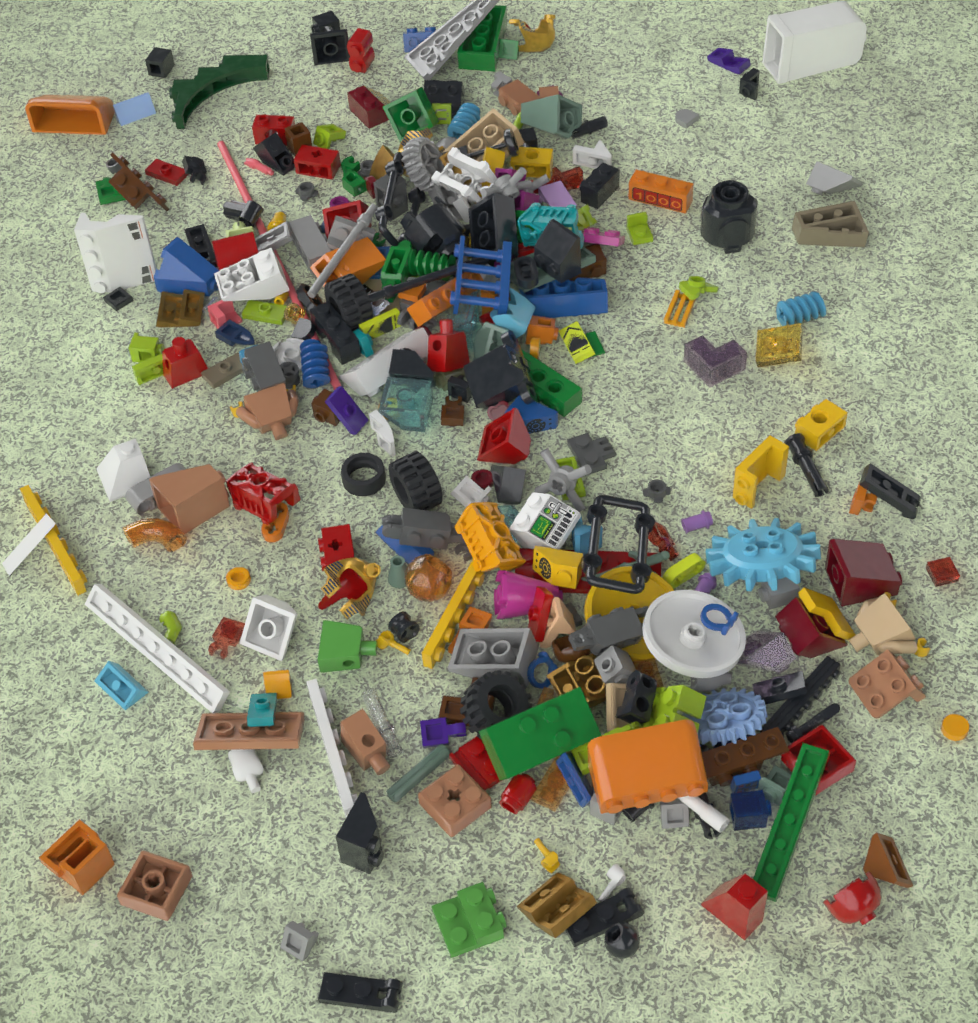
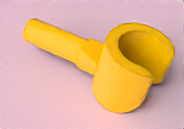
M388 630L383 631L376 640L380 649H386L388 646H391L407 655L411 651L394 640L393 633Z
M536 838L534 843L545 857L541 861V865L552 874L560 866L558 855L554 851L550 852L540 838Z

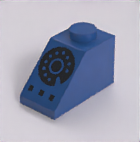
M520 395L505 411L507 413L513 408H517L529 434L552 430L558 427L557 411L535 401L527 405Z

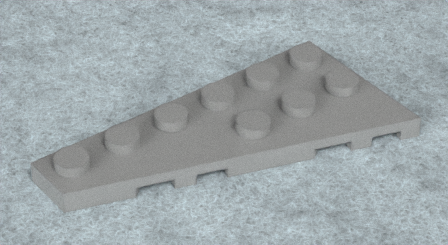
M473 0L404 57L424 80H430L500 0Z

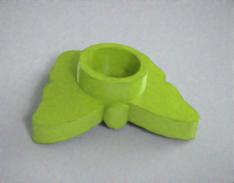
M690 276L688 281L679 282V289L689 300L698 298L700 293L718 292V286L707 283L706 279L700 276Z

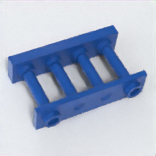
M461 236L460 243L455 244L454 257H458L455 292L451 291L450 304L454 305L453 314H458L459 303L493 307V310H497V315L507 314L512 242L503 241L502 250L490 251L464 247L465 236ZM463 256L492 259L499 262L500 265L493 267L463 263ZM462 272L494 275L495 278H499V281L494 283L462 279ZM461 287L494 291V294H498V297L493 299L461 295L460 291Z

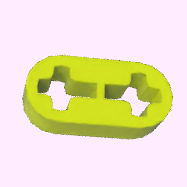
M692 553L668 568L662 578L675 589L702 572L706 562L697 553Z

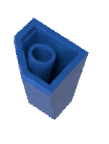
M176 237L163 249L161 254L163 262L160 270L156 269L154 274V281L158 292L183 294L184 289L203 292L205 293L204 296L209 297L213 292L219 290L214 273L219 272V270L182 239Z

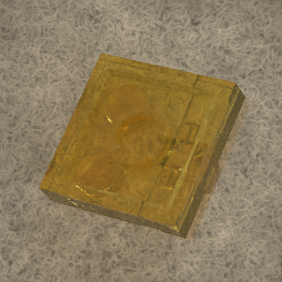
M801 323L757 331L755 362L758 368L802 360L803 328Z

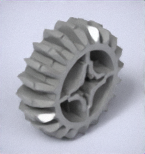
M423 136L413 138L403 146V151L401 152L403 158L401 160L404 163L403 168L406 169V175L410 177V182H414V186L419 187L420 191L428 192L434 190L433 186L436 185L431 180L432 175L435 171L441 173L445 166L439 159L442 156V153L438 150L439 147L435 146L434 142L430 141L428 137L425 138Z

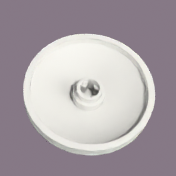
M676 590L665 593L652 602L646 612L642 629L648 649L664 666L685 676L712 678L725 674L739 662L746 645L744 626L738 617L726 635H722L721 631L708 629L703 625L700 618L701 612L706 605L720 604L726 607L732 615L734 611L723 601L707 593L694 590ZM718 610L707 612V618L713 623L726 624L728 622L725 615Z

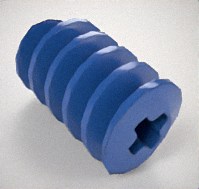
M316 339L304 340L300 344L303 387L314 389L327 385L331 381L330 376H328L330 371L328 369L329 362L327 361L329 358L327 346L321 344Z

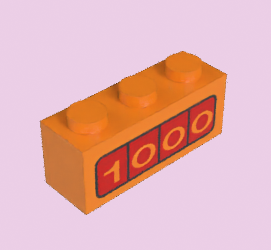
M636 169L629 181L628 199L686 214L693 201L694 183Z

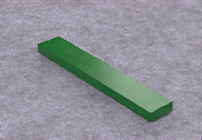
M805 743L802 744L753 880L768 891V900L777 902L830 755L828 750Z

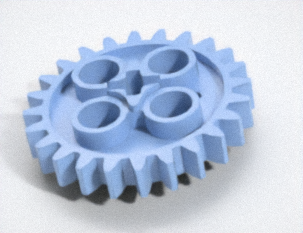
M733 687L730 691L722 688L721 692L718 693L712 690L710 695L702 693L707 697L701 719H696L684 712L682 716L700 724L697 733L699 740L701 739L703 745L711 741L712 746L716 745L717 742H721L725 746L727 741L730 740L736 744L738 738L747 740V734L754 736L756 735L755 730H762V724H766V718L768 717L765 701L761 700L760 695L755 696L754 691L746 693L744 688L736 692V687Z

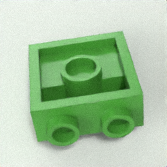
M483 882L457 891V897L431 906L451 958L504 939L503 928L507 927L505 918L501 911L496 913L493 904L497 903L491 887L486 889Z

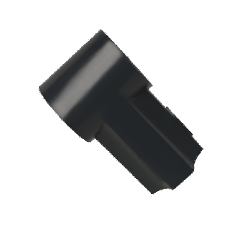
M231 200L229 202L226 201L223 205V215L226 218L242 221L247 227H254L264 211L261 205L252 200L247 201V203Z

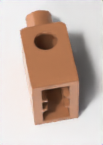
M363 708L340 722L341 742L363 771L372 767L377 775L385 773L390 768V764L385 759L386 743Z

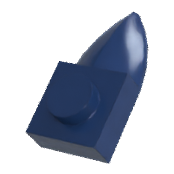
M230 319L215 331L216 338L230 346L235 344H255L253 335L246 328Z

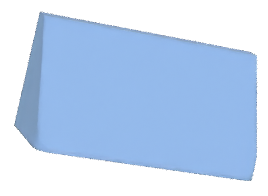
M148 92L113 105L116 119L121 126L156 114Z

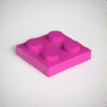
M587 227L582 231L584 242L619 247L625 241V235H620V231L608 230L602 233L600 228Z

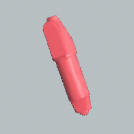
M246 158L244 164L248 167L257 169L266 175H274V171L270 167L254 158Z

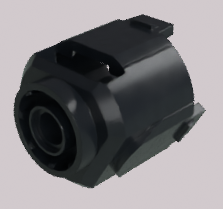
M734 180L719 182L712 187L709 196L705 198L703 203L700 227L701 236L709 244L724 248L725 254L741 252L742 245L750 242L755 234L758 201L749 194L748 188L743 183Z
M436 196L434 200L437 204L428 207L416 217L411 211L407 212L400 224L405 230V240L410 241L412 249H416L417 254L420 250H423L425 255L428 251L432 252L433 255L437 252L440 253V257L443 254H447L449 259L451 255H454L455 244L460 243L461 236H465L464 247L469 248L470 239L465 233L466 229L447 207L448 204Z

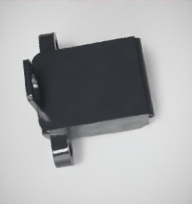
M510 330L501 334L503 345L463 366L476 408L487 410L490 406H496L500 401L508 403L519 395L527 405L537 400L530 376V367L523 356L516 336Z

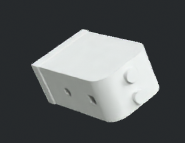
M845 1L783 14L769 15L762 63L778 84L856 64L863 54L864 42L867 39L866 24Z

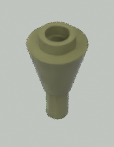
M463 368L448 372H436V386L439 389L442 388L443 391H447V381L451 376L458 377L463 375V377H466Z

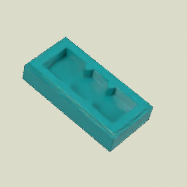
M277 693L251 694L247 715V725L249 727L274 725Z

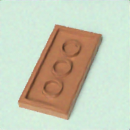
M276 712L273 726L249 727L247 725L248 713H204L201 716L193 741L194 750L299 749L305 720L304 712Z

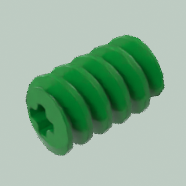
M413 249L408 257V269L412 276L421 277L456 265V257L454 255H451L448 259L447 254H443L440 257V253L437 252L433 255L432 252L428 251L425 255L423 250H420L417 254V250ZM453 275L442 278V280L449 281Z

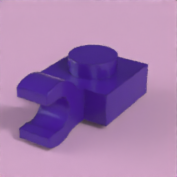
M446 717L420 721L423 748L437 747L440 744L446 746L449 745L448 737L467 736L464 723L447 725Z

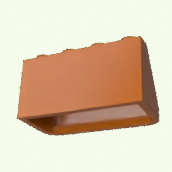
M42 95L29 99L25 107L32 132L106 135L115 113L112 100L104 96Z
M679 720L600 736L588 743V768L601 814L607 812L614 814L627 808H643L651 803L661 801L672 802L676 798L685 796L696 797L704 792H708V781L699 738L692 720Z

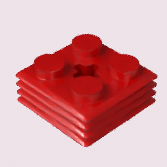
M824 725L818 726L788 745L789 752L781 755V761L792 772L803 743L829 751L830 755L815 796L852 773L856 765V759Z

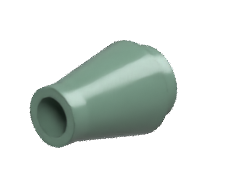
M394 556L390 560L388 583L398 589L405 588L410 584L412 575L405 563V559L402 556Z

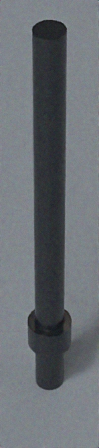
M474 258L463 263L483 265L489 263L490 259ZM457 264L394 286L391 284L384 286L382 290L368 294L371 302L383 298L390 299L400 292L456 274Z

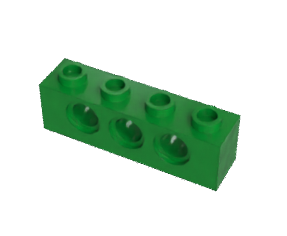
M522 350L523 356L530 367V376L537 396L536 402H542L563 417L582 403L581 387Z

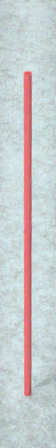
M219 141L217 146L244 202L247 203L252 198L225 142ZM260 217L255 225L259 234L262 235L267 230ZM274 250L290 289L288 291L289 297L299 318L310 320L302 302L297 298L296 290L277 250ZM315 331V334L311 339L319 340V337ZM328 358V369L330 371L328 376H330V383L335 390L342 385Z

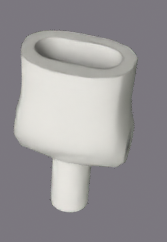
M255 749L229 751L228 758L236 781H247L252 794L260 791L261 788L257 776L261 775L264 769Z

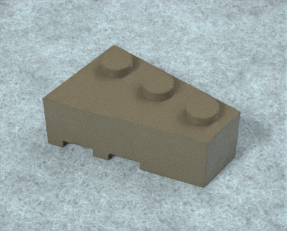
M855 201L795 212L791 228L797 243L801 245L865 247L869 231Z

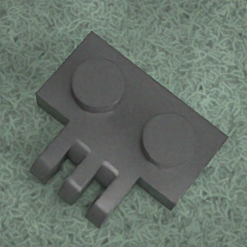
M589 433L567 439V445L579 466L582 467L588 464L592 469L590 474L607 469L605 460L617 455L607 437L592 440Z

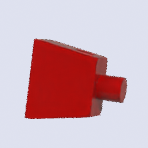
M453 319L439 320L440 332L430 334L428 337L427 366L433 372H448L463 368L464 365L470 363L466 335L463 331H453Z
M175 337L172 340L173 346L162 351L163 376L172 389L201 377V372L208 369L201 353L191 339L185 340L183 337Z

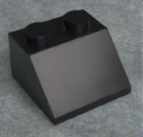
M555 219L550 220L534 245L536 266L560 283L581 274L580 237Z
M361 792L338 831L336 842L341 863L371 874L374 866H380L384 852L382 851V839L380 838L378 825L366 794Z

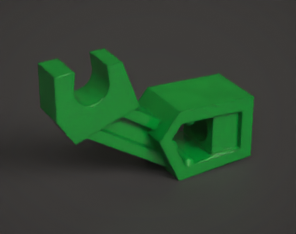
M351 155L341 162V170H343L342 184L347 192L356 197L366 192L367 187L366 181L357 173L361 169L360 162H354V157Z

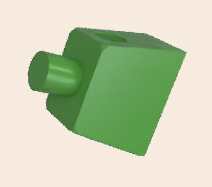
M323 620L317 659L321 673L360 669L362 655L377 656V641L364 640L363 628L361 626Z

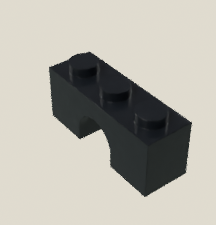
M329 301L309 309L311 322L315 324L316 332L321 339L328 338L332 353L341 365L361 357L359 339Z

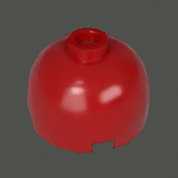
M870 871L865 873L868 878L865 881L858 877L837 891V894L833 896L835 898L833 902L830 903L828 899L823 901V904L835 919L846 924L860 921L864 925L876 917L874 911L880 905L882 895L881 889Z

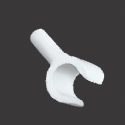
M618 864L613 865L607 872V876L611 881L598 899L601 902L606 900L616 886H620L626 879L624 870Z

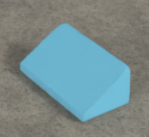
M111 661L107 662L95 679V682L124 710H127L149 693L118 663Z

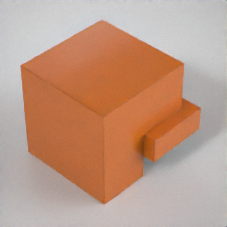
M80 819L39 857L44 866L56 876L65 880L81 895H84L115 865L107 845L100 840L99 835Z

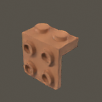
M888 649L849 678V684L871 716L877 719L909 696L916 702L926 698V695L921 690L924 687L923 683L915 674L912 676L909 674L907 669L910 666L901 655L896 657Z

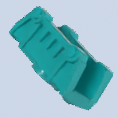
M540 203L531 204L517 221L524 247L534 246L549 221L555 219L565 227H572L571 231L580 237L581 249L584 244V235L581 230H578L579 215L576 205L570 204L566 207L541 206ZM524 225H530L535 229L534 232L527 227L525 228Z

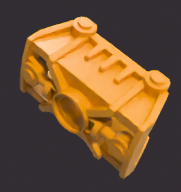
M475 502L469 504L455 525L457 534L462 535L473 557V567L477 572H488L498 567L500 570L512 571L523 566L526 562L519 552L520 546L513 540L510 530L504 522L505 516L500 514L497 508L498 504L494 502Z

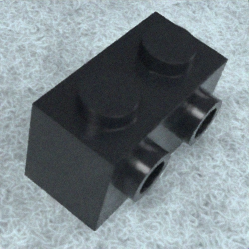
M602 162L586 180L581 182L579 187L581 203L599 209L619 188L620 169Z

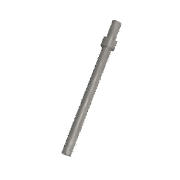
M371 204L366 212L362 213L357 219L356 226L307 292L309 297L314 298L363 229L367 228L372 222L371 218L378 208L377 205Z

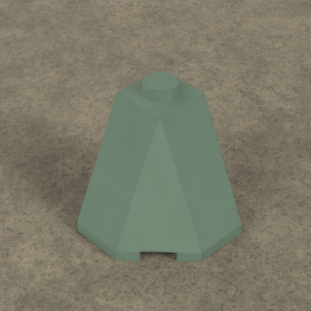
M558 94L521 103V123L567 139L571 137L574 129L579 128L582 124V105Z

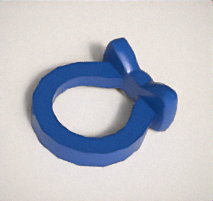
M709 604L703 608L700 618L703 625L708 629L721 631L722 635H726L737 621L739 613L735 611L732 615L726 607L720 604ZM718 610L725 615L728 622L726 624L713 623L707 618V612Z
M542 651L537 655L539 658L534 659L530 663L527 671L530 684L539 689L549 687L551 682L546 678L543 683H538L534 678L535 667L540 663H546L548 674L559 668L553 663L548 653Z

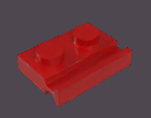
M477 736L459 747V750L455 753L451 752L449 754V759L455 766L460 765L484 791L500 782L484 743Z

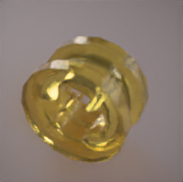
M296 303L289 304L284 311V318L295 325L299 318H304L305 309Z

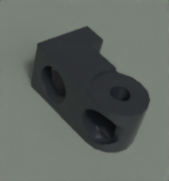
M638 670L633 671L626 683L627 691H625L622 706L617 708L615 717L629 724L633 722H639L640 724L649 722L657 688L656 679Z

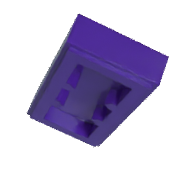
M343 386L337 387L325 401L352 435H356L369 420Z

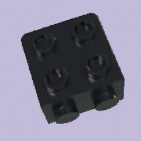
M424 80V91L431 106L432 103L452 104L453 119L461 106L462 96L465 93L463 82L457 80Z

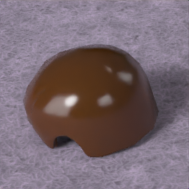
M570 635L552 641L555 658L564 664L577 661L582 656H588L591 652L590 649L574 651L568 638Z

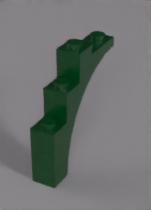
M268 54L223 55L222 63H219V67H199L194 79H174L172 87L169 88L170 99L174 101L175 111H172V122L176 123V128L185 129L187 120L193 111L212 95L238 84L268 80L270 71Z

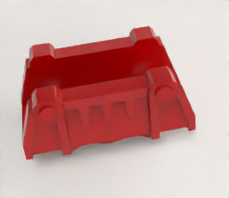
M252 462L239 469L226 480L234 508L236 510L244 509L261 518V521L266 525H269L277 518L276 504L278 505L284 500L289 505L294 506L301 500L295 483L291 484L287 482L286 478H279L265 471L262 466H255ZM264 494H272L274 495V498L269 499L265 497Z

